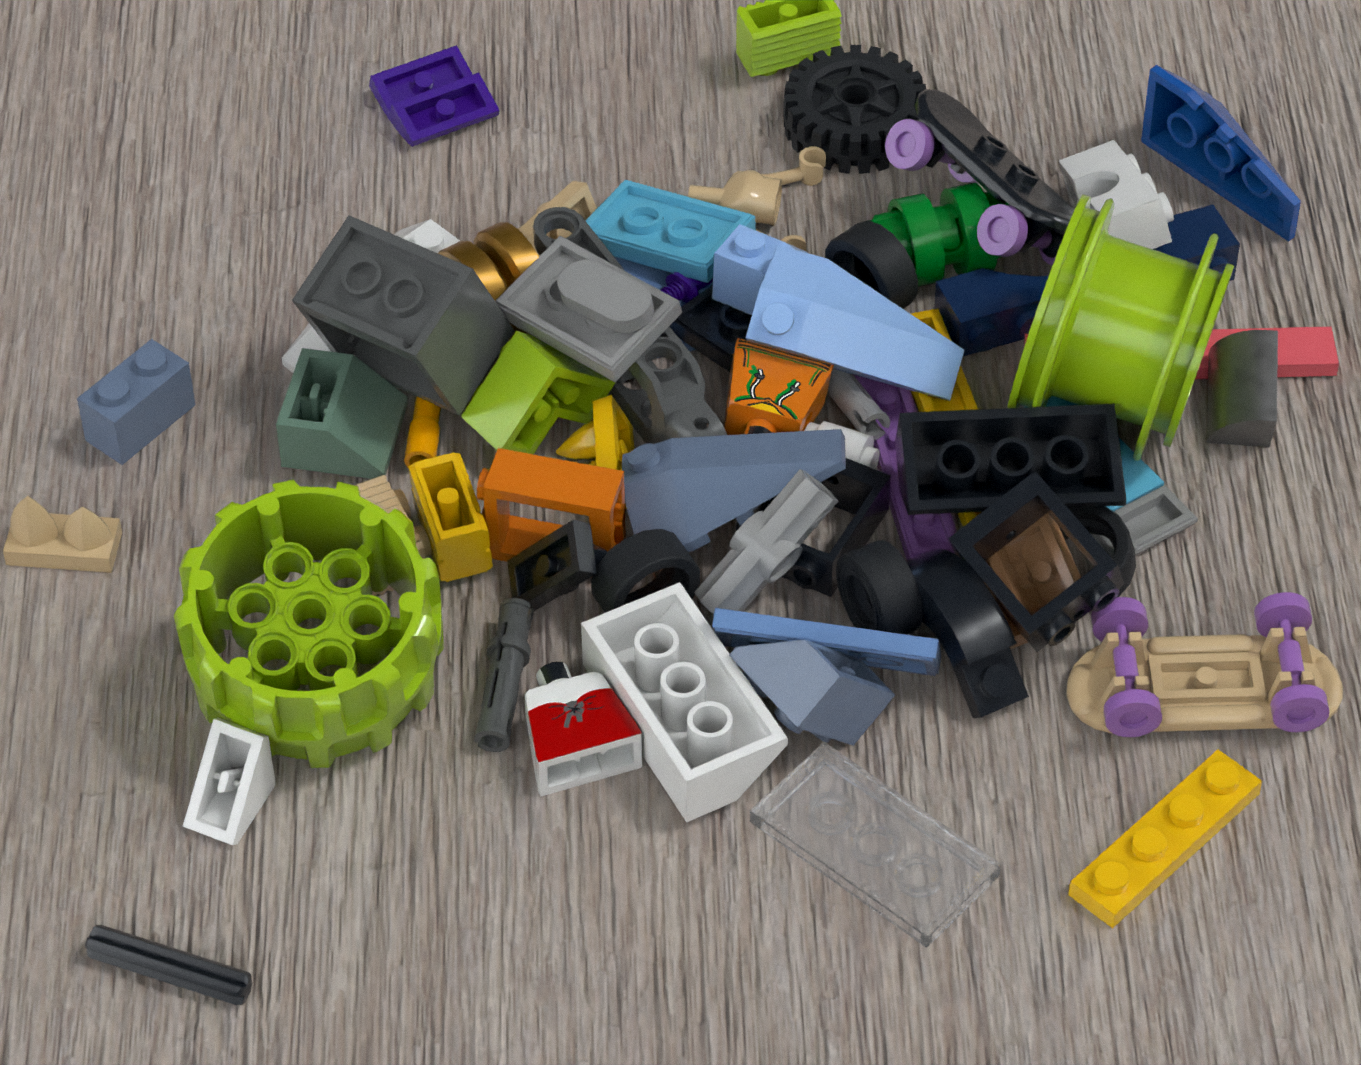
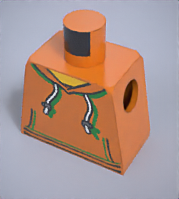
M737 338L728 381L724 428L727 435L804 431L810 422L814 423L824 406L834 365Z

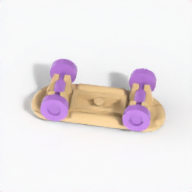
M1282 592L1261 600L1254 610L1256 627L1261 635L1169 636L1142 639V636L1148 629L1145 606L1133 598L1116 597L1106 608L1098 612L1092 611L1093 634L1102 643L1086 652L1074 664L1068 676L1066 696L1072 712L1081 722L1096 730L1113 733L1122 737H1139L1150 732L1280 728L1288 732H1305L1319 727L1337 712L1343 698V686L1337 669L1328 657L1308 643L1306 631L1312 624V615L1309 602L1302 595Z

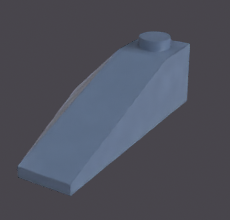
M841 429L671 438L656 444L647 443L640 445L631 452L622 455L625 504L633 533L636 534L644 530L663 529L673 532L688 552L694 551L711 542L707 533L734 518L741 526L754 514L753 511L762 503L777 496L800 469L805 470L820 482L846 469L845 436Z

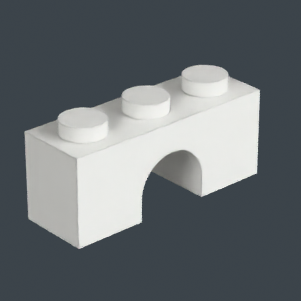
M1115 140L1059 160L1069 200L1074 209L1083 194L1091 197L1089 208L1101 211L1107 199H1113L1115 204L1108 228L1109 235L1150 249L1172 242L1167 223L1173 221L1174 216L1167 196L1164 192L1157 194L1149 173L1141 174L1135 156L1132 153L1126 155Z

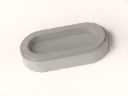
M590 259L575 261L567 265L558 276L557 285L560 297L567 308L615 332H635L645 327L653 317L654 305L649 289L641 282L598 261Z

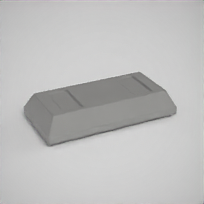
M1166 485L1113 511L1121 517L1130 532L1135 556L1186 530L1198 521V518ZM1090 533L1113 559L1114 548L1110 540L1105 536Z

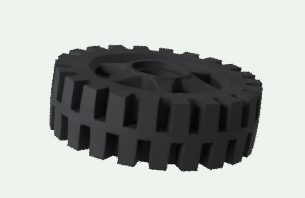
M851 45L850 52L844 53L842 46L831 47L830 56L823 50L813 53V61L805 58L799 62V68H794L789 74V81H786L783 101L785 135L788 141H792V148L797 153L810 146L822 148L826 154L824 169L830 170L834 163L839 164V173L847 174L850 173L851 166H858L859 174L870 173V166L872 164H875L878 171L889 169V160L885 151L887 135L890 129L901 120L911 119L919 121L914 104L917 95L926 90V84H923L919 71L913 72V65L905 59L899 63L898 55L891 51L884 57H881V48L870 46L868 53L861 52V45Z

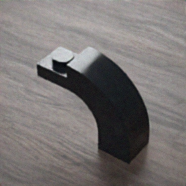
M945 549L929 550L905 560L912 571L920 592L923 606L922 622L931 629L947 653L972 717L982 718L1029 697L1010 650V646L1017 644L999 605L979 576L963 559Z

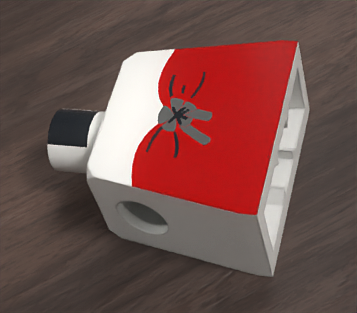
M551 662L539 669L536 674L539 687L529 689L524 694L526 726L540 796L642 768V733L601 673L593 671L572 677L567 665L563 662Z

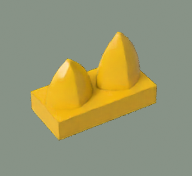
M609 395L592 401L593 421L584 424L574 431L556 450L558 455L571 459L596 458V460L588 465L622 471V455L634 449L633 426L613 396Z

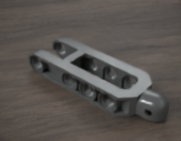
M553 207L539 213L535 218L533 224L534 246L539 255L556 240L548 237L546 234L554 229H565L572 233L566 238L567 240L624 270L583 217L575 210L566 207ZM670 326L616 381L608 394L613 396L633 428L646 444H656L671 438L727 435L720 419L705 401V380L697 360ZM665 357L671 359L674 365L666 369H658L652 359ZM635 378L643 389L632 390L626 388L623 383L628 379Z

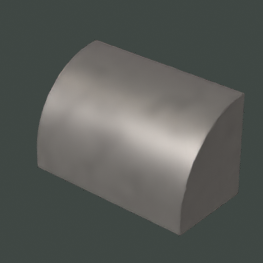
M1248 330L1237 332L1217 341L1209 351L1207 443L1270 447L1277 423L1278 331Z

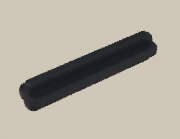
M95 925L86 940L85 947L87 948L89 958L234 1005H243L252 989V976L248 971L111 927Z

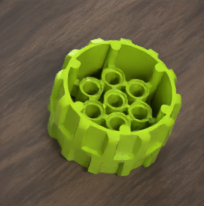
M288 480L272 484V492L263 494L242 505L231 502L215 514L216 526L201 546L188 549L181 561L179 572L183 600L181 606L177 608L174 614L185 666L194 684L200 710L209 723L212 724L214 718H221L269 736L272 756L281 755L295 759L308 760L309 768H329L336 757L357 752L368 746L375 753L392 743V730L409 714L412 708L421 712L430 702L434 695L433 671L436 656H439L444 649L440 581L436 563L430 558L422 559L415 541L413 522L400 510L394 508L388 514L379 506L362 498L359 486L337 482L336 489L329 487L299 486L294 480ZM313 560H322V562H313ZM290 572H296L302 575V577L296 581L284 582V580L288 578ZM265 574L266 582L264 583V585L260 583H250L254 579ZM343 578H353L358 581L354 586L348 588H340L334 585V583ZM390 585L400 595L398 600L400 618L391 617L387 604L379 597L373 596L372 591L381 592ZM255 612L268 615L264 620L257 623L243 621L247 615ZM310 618L323 621L320 626L312 629L298 626L302 621ZM364 624H373L379 627L376 632L370 635H362L355 632L357 627ZM224 629L232 630L236 643L248 651V659L236 657L227 664L218 655L227 646ZM273 659H283L288 662L286 666L278 670L263 668L264 664ZM383 660L372 670L358 677V662L373 664ZM329 665L343 667L337 670L334 676H324L319 673L322 668ZM303 684L309 685L310 691L297 690L299 686Z

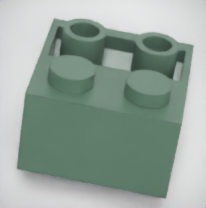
M302 348L276 422L281 467L369 479L381 475L386 476L408 406L407 396L353 354Z

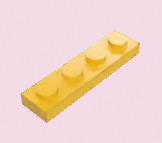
M1217 749L1070 881L1068 895L1113 929L1260 795L1262 780Z

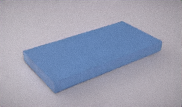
M715 608L712 628L726 647L735 648L748 645L808 640L861 659L868 667L930 676L939 674L942 656L939 639Z

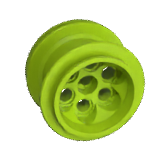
M1083 194L1072 214L1043 290L1018 365L1007 408H1019L1020 405L1026 407H1046L1049 398L1052 396L1078 405L1115 404L1116 418L1142 426L1133 454L1134 461H1139L1152 430L1165 434L1163 445L1171 447L1234 265L1227 263L1223 273L1209 268L1219 238L1215 233L1210 236L1199 265L1109 235L1108 228L1115 204L1113 199H1107L1101 211L1089 208L1091 197Z

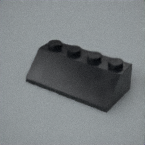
M1115 404L900 413L895 448L899 490L908 515L983 512L1034 471L1040 475L1067 508L1126 505L1127 500Z

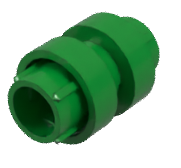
M974 182L943 189L940 196V205L932 206L928 197L923 193L892 199L889 202L886 213L874 215L872 220L868 221L882 225L894 234L904 246L914 264L918 278V287L935 284L936 281L942 280L945 266L953 265L958 275L982 268L994 271L997 260L1001 256L991 255L982 249L977 238L978 222L982 214L989 207L996 204L1011 205L1005 200L995 199L989 192H984L978 183Z

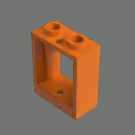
M501 448L497 449L490 469L483 468L481 470L477 484V499L484 501L481 514H483L489 530V548L494 560L507 562V560L563 526L561 524L510 515L509 501L589 516L593 544L607 551L626 538L624 471Z

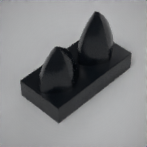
M571 520L507 560L511 597L529 602L531 604L530 608H534V611L557 597L573 592L578 588L579 584L597 574V564L608 551L593 544L590 523Z

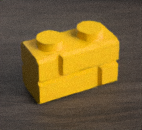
M452 452L413 462L412 465L408 466L413 503L419 521L430 540L432 558L436 563L440 580L449 582L487 572L493 568L491 550L489 548V530L483 514H481L480 506L461 454Z

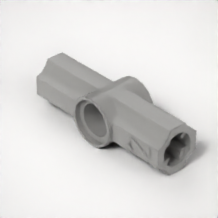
M800 469L764 512H756L739 527L729 544L732 549L711 571L703 583L700 584L694 592L695 595L713 614L715 608L743 612L767 583H774L795 564L803 550L800 545L833 509L838 500L820 481L805 470Z

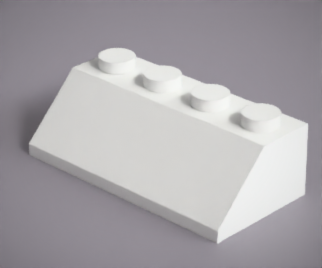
M680 582L581 623L583 666L588 673L594 671L603 675L638 725L642 733V756L686 823L737 801L787 746V736L738 665L729 656V652Z

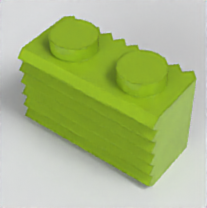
M765 0L764 3L757 1L755 5L748 4L746 8L739 6L736 23V54L750 77L773 75L779 69L797 65L805 58L813 61V53L823 50L830 56L831 47L841 46L839 41L841 39V11L834 0Z

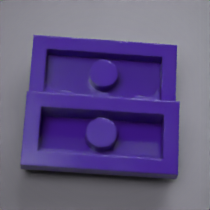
M457 45L370 76L369 87L395 129L411 147L496 117L500 112L480 73L472 74Z

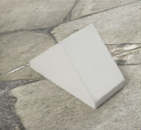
M221 718L213 719L183 827L230 845L238 844L276 785L269 736Z

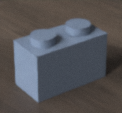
M153 339L149 340L77 398L85 441L121 465L196 405L189 362Z

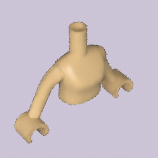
M810 146L800 152L799 167L770 174H760L754 170L737 171L732 174L723 188L690 185L688 197L755 215L756 223L775 226L781 203L782 185L801 181L809 186L820 183L823 179V168L826 165V154L822 148ZM789 235L781 240L807 252V245L802 236Z

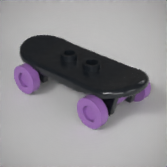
M926 89L919 93L914 104L919 121L911 119L901 120L890 129L887 135L885 151L889 162L896 168L908 171L919 170L925 165L933 168L937 162L947 163L950 173L956 180L965 183H979L995 199L1005 200L1011 205H993L985 210L980 217L977 226V238L982 249L991 255L1009 257L1018 251L1025 253L1030 247L1039 248L1043 260L1052 266L1075 209L1049 187L1035 171L1026 166L1008 150L1004 143L995 138L978 118L958 100L934 89Z

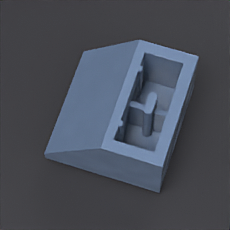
M808 640L735 647L729 655L744 671V676L756 693L764 698L768 696L778 707L774 711V715L783 725L797 734H801L803 730L809 731L826 743L834 739L854 746L895 696L861 659Z

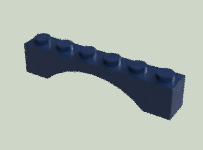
M1211 204L1173 215L1174 220L1167 223L1172 242L1153 250L1199 265L1208 240L1215 233L1219 238L1209 268L1223 273L1227 263L1234 265L1230 281L1234 280L1240 243L1215 206ZM982 268L936 281L934 309H939L951 341L964 349L963 357L978 352H986L992 348L1024 340L1025 334H1029L1048 276L1007 274Z

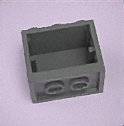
M348 215L292 299L293 303L331 352L353 354L393 386L457 415L461 414L500 354L501 349L515 331L473 268Z

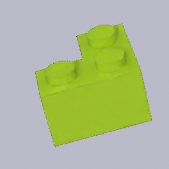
M516 331L511 340L501 349L498 360L483 383L478 386L472 395L471 402L461 417L496 450L501 448L534 454L558 417L584 424L590 422L593 418L592 401L606 397L616 382L611 381L538 338Z

